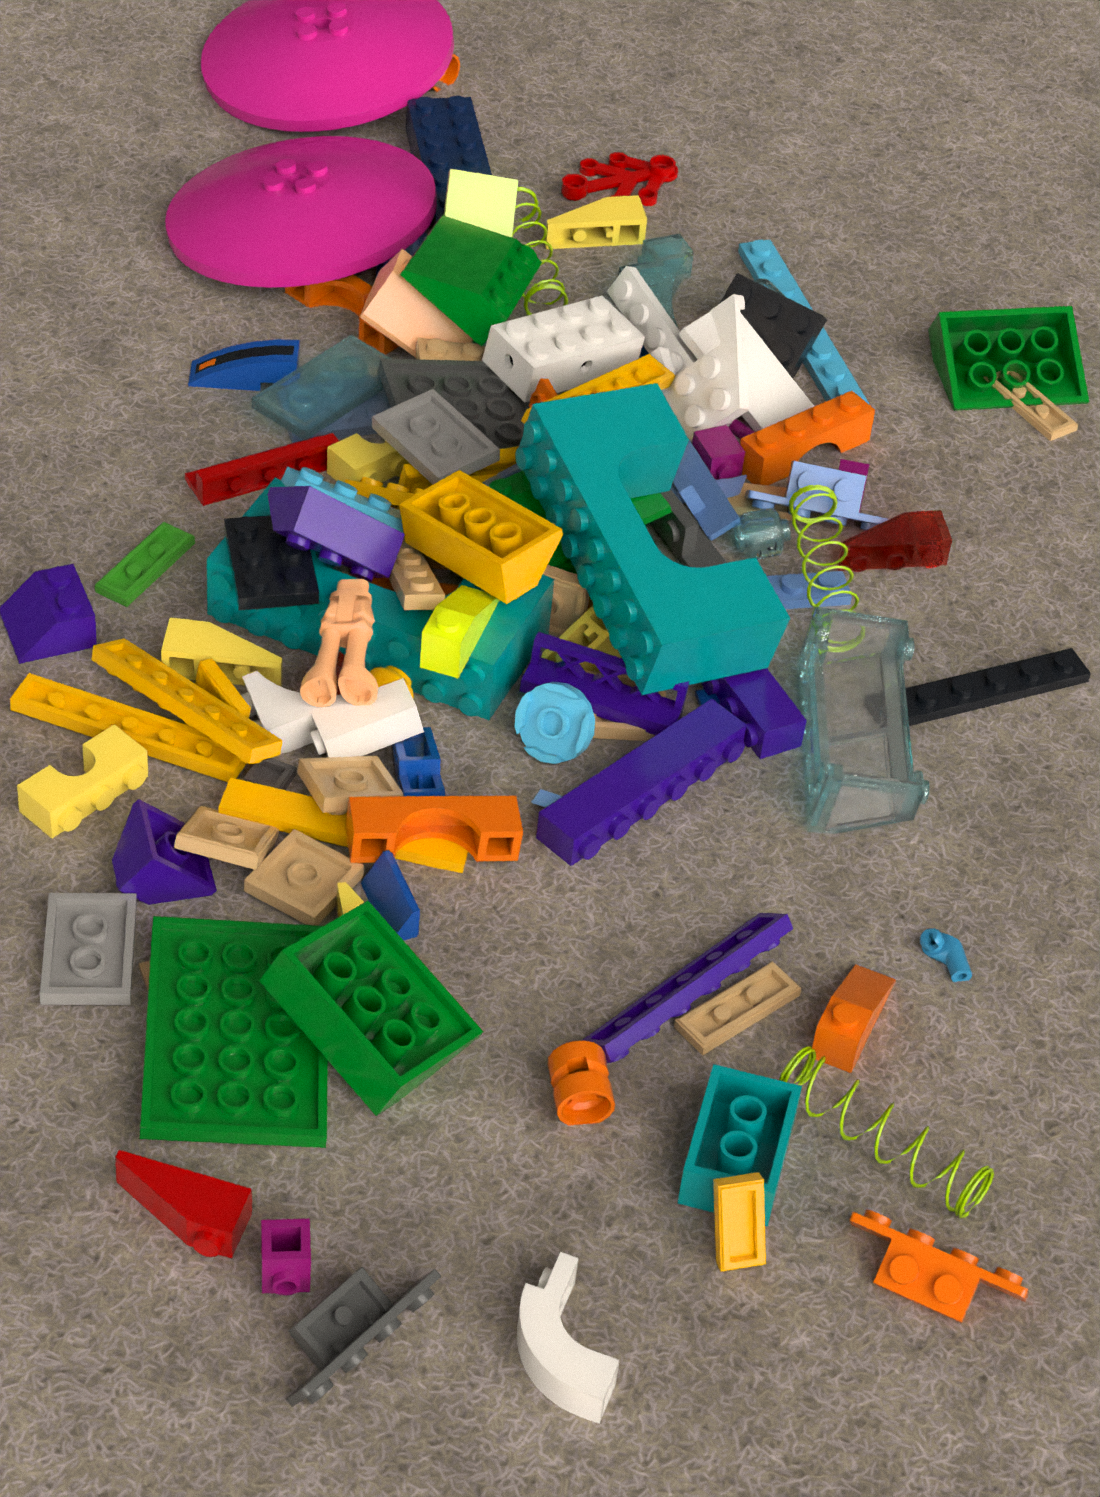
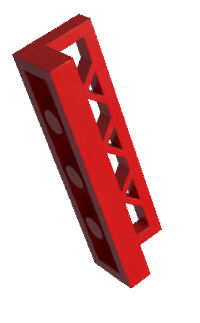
M334 433L316 436L185 473V480L202 506L265 489L274 478L281 480L287 467L301 471L302 467L312 469L318 473L327 471V447L339 442Z

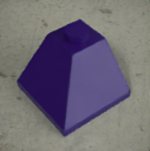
M140 799L134 802L112 858L118 890L121 893H136L137 900L152 905L212 896L217 889L208 857L174 848L176 834L186 823Z

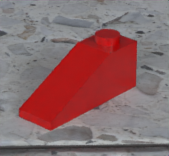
M118 1150L115 1156L116 1181L124 1190L186 1245L193 1247L199 1254L206 1257H216L218 1255L228 1258L233 1257L252 1215V1188Z

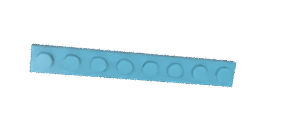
M755 240L739 244L738 253L755 282L813 310L771 240ZM822 328L803 363L825 401L853 391L869 404L827 332Z

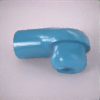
M929 928L922 932L919 940L923 952L928 957L947 965L952 982L969 981L972 978L967 957L958 939L942 933L936 928Z

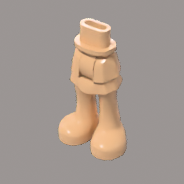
M364 579L340 580L337 584V591L332 592L330 595V603L321 620L319 630L322 636L321 646L315 664L301 682L300 695L308 704L316 707H326L335 702L338 689L336 665L339 647L346 648L343 666L338 678V686L342 697L347 702L356 706L371 705L377 699V680L365 668L366 649L373 635L372 625L375 619L371 608L372 595L368 592L369 583Z

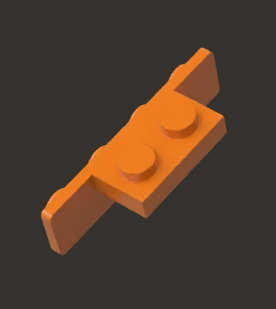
M866 1209L863 1216L856 1212H852L849 1222L852 1226L890 1242L873 1281L879 1287L960 1323L964 1320L979 1282L1024 1302L1028 1297V1289L1021 1286L1023 1278L1000 1267L996 1268L995 1273L984 1270L977 1266L979 1261L977 1257L954 1247L950 1254L933 1247L934 1238L909 1228L907 1235L889 1228L892 1220L872 1210Z

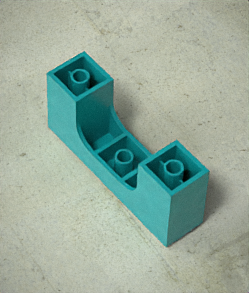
M657 383L535 403L532 405L528 420L524 424V433L520 445L516 449V462L519 469L524 471L531 484L532 494L536 499H539L546 513V519L562 528L563 536L560 541L563 553L567 558H570L577 571L581 587L587 590L593 602L596 616L602 619L609 632L613 648L618 649L625 663L627 675L635 682L641 695L673 689L675 684L690 681L689 685L766 669L769 667L790 621V616L756 557L709 567H688L666 557L657 548L630 498L670 491L689 441Z
M274 478L242 517L271 515L268 491L270 487H286L280 479ZM224 537L207 558V614L213 616L221 623L229 622L243 627L253 635H264L280 641L290 649H301L318 655L322 639L319 633L321 620L330 603L331 593L337 591V584L340 580L358 578L334 570L335 566L320 561L318 559L319 553L310 549L319 589V604L239 611L226 537ZM542 575L538 585L508 604L499 600L459 678L420 668L422 631L434 610H404L396 592L369 583L368 592L372 595L371 608L375 622L372 625L373 635L366 649L365 668L370 672L376 667L394 666L402 670L411 679L413 692L423 695L427 700L455 707L467 716H479L490 720L530 662L534 638L537 632L549 635L554 579ZM466 579L458 586L459 588L461 585L484 591ZM339 647L338 664L343 665L346 648Z

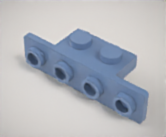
M689 440L670 489L682 504H687L708 539L712 541L738 525L741 519Z
M792 461L784 497L752 490H746L744 498L753 500L752 507L774 511L775 504L789 507V500L800 488L809 485H822L834 491L838 503L836 510L830 517L840 520L843 526H846L848 519L861 522L860 529L882 533L883 527L892 528L894 525V520L859 513L866 481L865 475ZM810 490L802 493L793 503V509L795 510L796 506L803 499L811 495L828 493L821 490ZM827 496L813 497L800 506L797 514L804 518H810L811 512L825 514L832 507L833 500ZM824 520V522L838 525V523L833 520Z

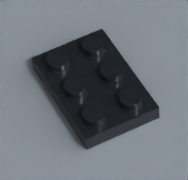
M736 273L720 303L733 294L744 297L745 309L740 310L741 314L789 375L794 378L827 319L823 315Z
M271 515L224 519V532L239 611L319 604V589L310 549L303 551L286 544L287 537L273 531Z

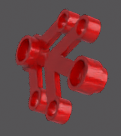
M614 152L609 155L608 165L599 163L595 159L586 158L580 161L579 172L582 175L568 174L562 178L561 193L568 200L579 201L585 198L588 193L619 187L616 193L610 197L630 196L638 182L648 181L646 187L638 191V195L642 205L653 206L657 203V192L662 184L674 181L677 178L678 167L676 166V161L667 155H656L648 162L629 157L621 152ZM626 168H631L637 171H629L626 170ZM597 174L606 176L604 178L588 181V179L584 177L596 176Z

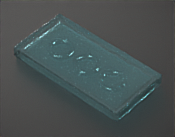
M349 335L252 397V408L301 439L307 440L383 390L384 387L378 372L380 358H392L353 335Z

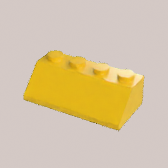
M461 470L452 473L399 504L405 543L505 604L519 598L538 585L563 536L562 528Z

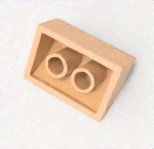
M401 249L378 272L360 318L415 358L418 338H438L450 342L471 343L473 339L400 275L412 258V255Z

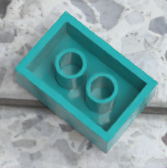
M713 1064L684 1165L677 1203L714 1213L713 1179L759 1172L764 1179L765 1226L768 1227L796 1118L802 1086Z

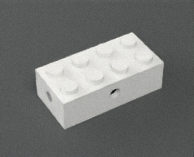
M598 296L491 325L482 361L525 403L530 401L531 395L535 392L540 379H549L556 393L573 389L637 360L645 336L603 296Z

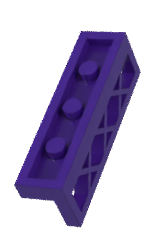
M537 632L534 638L531 660L521 679L519 691L524 693L531 692L535 687L550 682L568 683L585 695L591 703L593 713L596 716L613 722L645 729L647 733L657 735L681 719L690 681L675 684L673 690L678 691L676 701L662 697L658 692L641 695L637 686L625 685L617 677L621 674L627 675L626 666L622 658ZM543 648L557 652L563 661L557 663L541 658ZM586 661L595 664L601 673L594 675L585 672L580 663Z

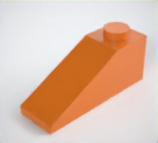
M855 964L832 995L817 1024L812 1049H815L816 1060L819 1061L821 1057L825 1056L826 1060L824 1063L852 1073L896 979Z

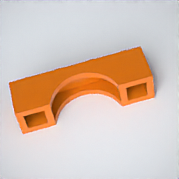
M354 274L323 283L285 287L286 294L308 308L330 305L354 312L359 316V340L384 356L399 347L395 342L360 318L372 286Z
M849 391L741 438L740 445L745 450L742 475H747L746 478L752 484L771 485L789 476L792 461H799L804 454L820 444L831 443L840 453H843L870 440L875 409L855 392Z
M516 796L349 797L345 828L350 863H375L383 851L390 850L395 857L403 846L423 838H439L454 842L466 849L476 862L518 861L523 827Z

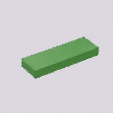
M163 522L95 584V592L128 607L195 544V536Z

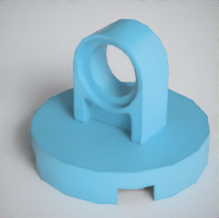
M550 682L535 687L531 692H527L522 697L515 712L514 727L516 734L520 733L521 739L526 745L524 749L529 755L540 762L558 764L577 758L588 748L594 736L595 716L591 703L580 690L568 683Z

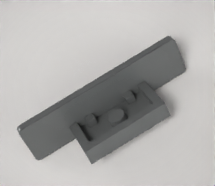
M670 489V491L661 492L662 496L671 505L672 512L650 522V524L684 566L696 568L727 563L700 530L698 522Z
M363 1267L348 1277L288 1330L319 1370L286 1398L287 1402L293 1407L302 1400L307 1399L312 1405L334 1386L329 1379L330 1376L340 1367L345 1373L353 1369L368 1355L363 1347L375 1337L379 1343L382 1342L402 1324L397 1318L402 1311L408 1307L413 1313L434 1295V1292L429 1287L441 1277L438 1271L434 1269L420 1278L393 1303Z

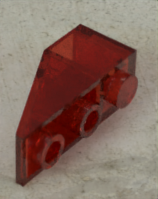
M941 510L904 512L842 541L841 543L845 544L848 548V554L837 565L846 566L854 572H862L869 569L888 568L890 570H899L906 567L935 568L944 566L948 562L952 538ZM842 546L840 547L838 560L844 555ZM837 568L838 571H846L844 569Z

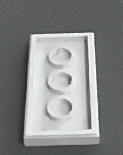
M711 311L684 327L678 334L698 360L720 345V338ZM741 314V328L743 331H746V339L742 341L743 362L748 363L750 410L742 414L750 427L757 432L814 407V405Z

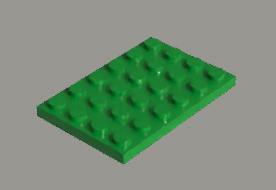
M153 916L139 1139L326 1148L328 1060L259 981L283 949L323 926Z

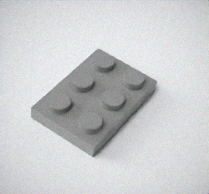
M434 389L372 416V428L432 484L458 470L470 475L500 461V448Z
M49 893L40 984V1005H131L137 913L136 893Z

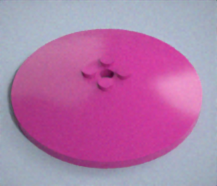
M249 0L228 14L209 35L201 54L202 75L206 88L215 102L227 113L244 122L268 129L294 132H316L347 128L394 113L407 106L408 100L418 99L430 90L443 76L451 62L454 51L453 28L450 17L437 0Z
M347 136L295 138L247 149L220 160L195 175L182 186L170 202L166 212L165 225L170 247L176 257L187 267L199 274L221 282L250 287L304 286L360 273L393 258L401 249L405 250L431 224L437 208V194L433 176L424 163L414 155L396 146L380 141Z

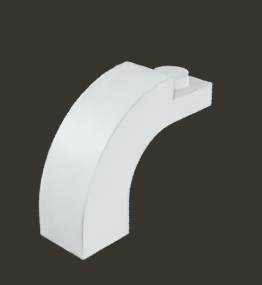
M560 1252L553 1269L545 1267L538 1287L525 1283L520 1301L517 1326L518 1351L524 1369L531 1381L549 1400L574 1415L600 1424L616 1385L619 1360L580 1345L565 1330L560 1316L575 1284L578 1258Z

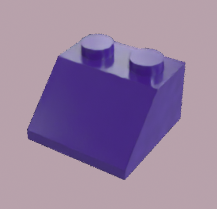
M74 564L35 571L0 607V617L19 664L93 648V645H97L95 613Z

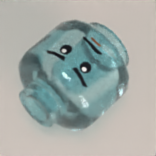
M773 508L745 512L740 516V523L734 524L737 550L739 553L744 552L747 558L756 557L761 559L781 555L784 550V542L791 540L787 518L781 519L778 512Z

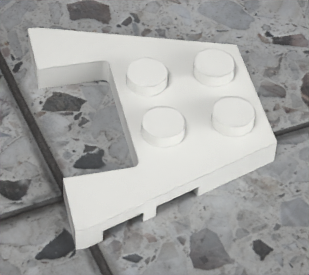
M733 294L711 309L720 338V345L680 373L676 374L668 348L657 347L649 353L676 375L670 387L661 391L690 442L693 441L694 431L727 425L750 410L748 363L743 362L742 341L746 339V331H743L741 328L740 310L745 309V300L741 295Z

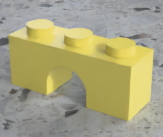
M357 433L327 447V473L336 481L344 482L345 479L360 482L362 477H368L382 483L394 476L400 477L403 464H409L387 441L381 444L371 443Z
M115 724L82 744L83 764L86 774L67 776L49 765L17 785L19 812L49 837L54 838L63 831L69 832L74 830L83 818L96 810H105L112 804L114 798L128 789L135 790L139 788L148 777L147 750Z

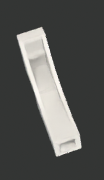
M258 671L242 676L248 692L241 696L251 707L249 717L257 715L259 720L254 721L255 723L283 740L280 754L314 743L318 755L326 753L329 758L364 756L424 732L416 704L403 678L378 687L377 699L371 705L356 706L347 702L342 695H337L335 702L330 706L316 707L304 701L299 692L283 688L271 682Z

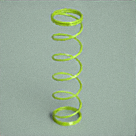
M518 187L517 192L529 193L535 202L534 204L527 202L515 206V209L525 205L533 206L534 208L526 217L516 219L522 221L515 222L525 223L514 229L512 237L520 228L527 229L534 225L541 226L544 230L542 239L531 241L525 245L529 247H535L541 243L547 245L550 253L546 259L540 260L542 261L541 265L546 262L551 263L556 269L552 279L531 283L534 285L527 294L523 293L525 312L527 315H532L528 309V302L538 303L530 300L531 296L537 291L554 289L561 293L554 301L543 303L547 305L554 304L562 296L564 297L563 306L568 305V297L563 283L555 280L558 276L559 268L555 262L549 260L552 257L553 248L548 242L544 241L547 236L545 225L538 222L541 219L542 212L540 207H538L536 194L528 188ZM538 211V218L536 219V221L526 222L530 220ZM550 282H556V283L559 284L560 286L554 285V284H549V283H550Z
M809 485L800 488L792 495L789 500V511L792 515L794 530L799 534L797 549L800 556L804 558L802 573L805 580L809 583L807 598L810 605L814 607L812 612V623L815 627L814 633L817 641L825 647L833 649L845 648L860 640L865 631L862 616L852 611L859 603L857 594L844 590L832 592L823 597L817 604H814L811 598V587L830 591L841 589L853 580L854 574L848 567L836 565L821 570L811 580L808 578L806 562L818 566H830L843 561L848 554V548L845 544L838 541H830L836 538L843 528L840 520L830 517L836 510L838 503L834 491L822 485ZM810 490H821L828 493L811 495L803 499L796 506L795 510L793 509V503L802 493ZM827 496L833 500L830 510L822 516L804 518L797 514L800 506L813 497ZM796 520L807 523L801 532L798 530ZM824 520H833L839 525L838 532L827 539H812L803 535L810 525ZM801 537L813 542H824L813 547L806 556L801 549ZM838 544L844 549V555L832 563H817L808 558L814 550L823 545ZM841 568L850 574L849 580L839 587L827 588L813 583L820 574L830 569ZM847 593L855 598V604L848 610L827 612L819 608L823 601L832 595ZM816 612L824 613L825 615L816 622ZM837 615L852 616L860 623V630L856 634L843 638L829 636L820 627L827 619ZM819 633H820L822 636H824V637H826V638H829V639H831V640H840V641H842V640H848V641H845V642H842V643H831V642H827V641H825L824 639H822V638L820 637Z
M806 1046L800 1049L787 1063L779 1080L787 1082L795 1067L808 1054L806 1063L794 1083L799 1082L798 1085H804L809 1080L805 1096V1107L808 1115L816 1118L822 1116L825 1112L819 1114L812 1113L808 1102L814 1079L825 1062L826 1057H821L816 1067L812 1070L816 1059L815 1049ZM857 1079L849 1091L832 1107L837 1108L844 1102L839 1127L842 1138L848 1141L855 1140L858 1137L846 1136L843 1132V1122L847 1106L860 1083V1079ZM894 1102L890 1103L885 1112L865 1131H872L880 1123L874 1144L875 1158L880 1164H888L893 1160L885 1161L880 1159L878 1156V1145L885 1122L895 1106ZM926 1126L920 1135L900 1154H907L916 1145L909 1170L910 1182L916 1188H923L928 1184H917L913 1179V1171L919 1149L930 1129L929 1126ZM965 1149L961 1150L953 1161L935 1178H941L952 1168L946 1186L945 1204L950 1212H955V1215L959 1216V1218H966L969 1211L965 1212L964 1207L979 1182L983 1179L969 1205L974 1201V1206L981 1202L994 1177L993 1168L989 1166L980 1168L964 1187L955 1208H952L949 1204L950 1188L957 1168L965 1154Z

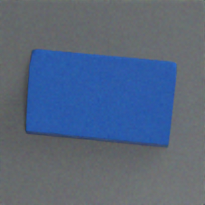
M390 850L383 851L363 878L361 886L368 901L403 940L415 938L419 934L420 909L393 853Z

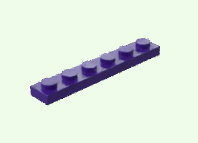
M757 914L583 1040L594 1042L601 1046L607 1063L621 1060L628 1055L631 1046L640 1040L656 1035L660 1031V1025L689 1011L691 1008L690 1004L700 996L718 990L721 987V981L726 977L748 968L751 965L750 960L761 952L777 947L780 944L779 939L793 930L788 914Z

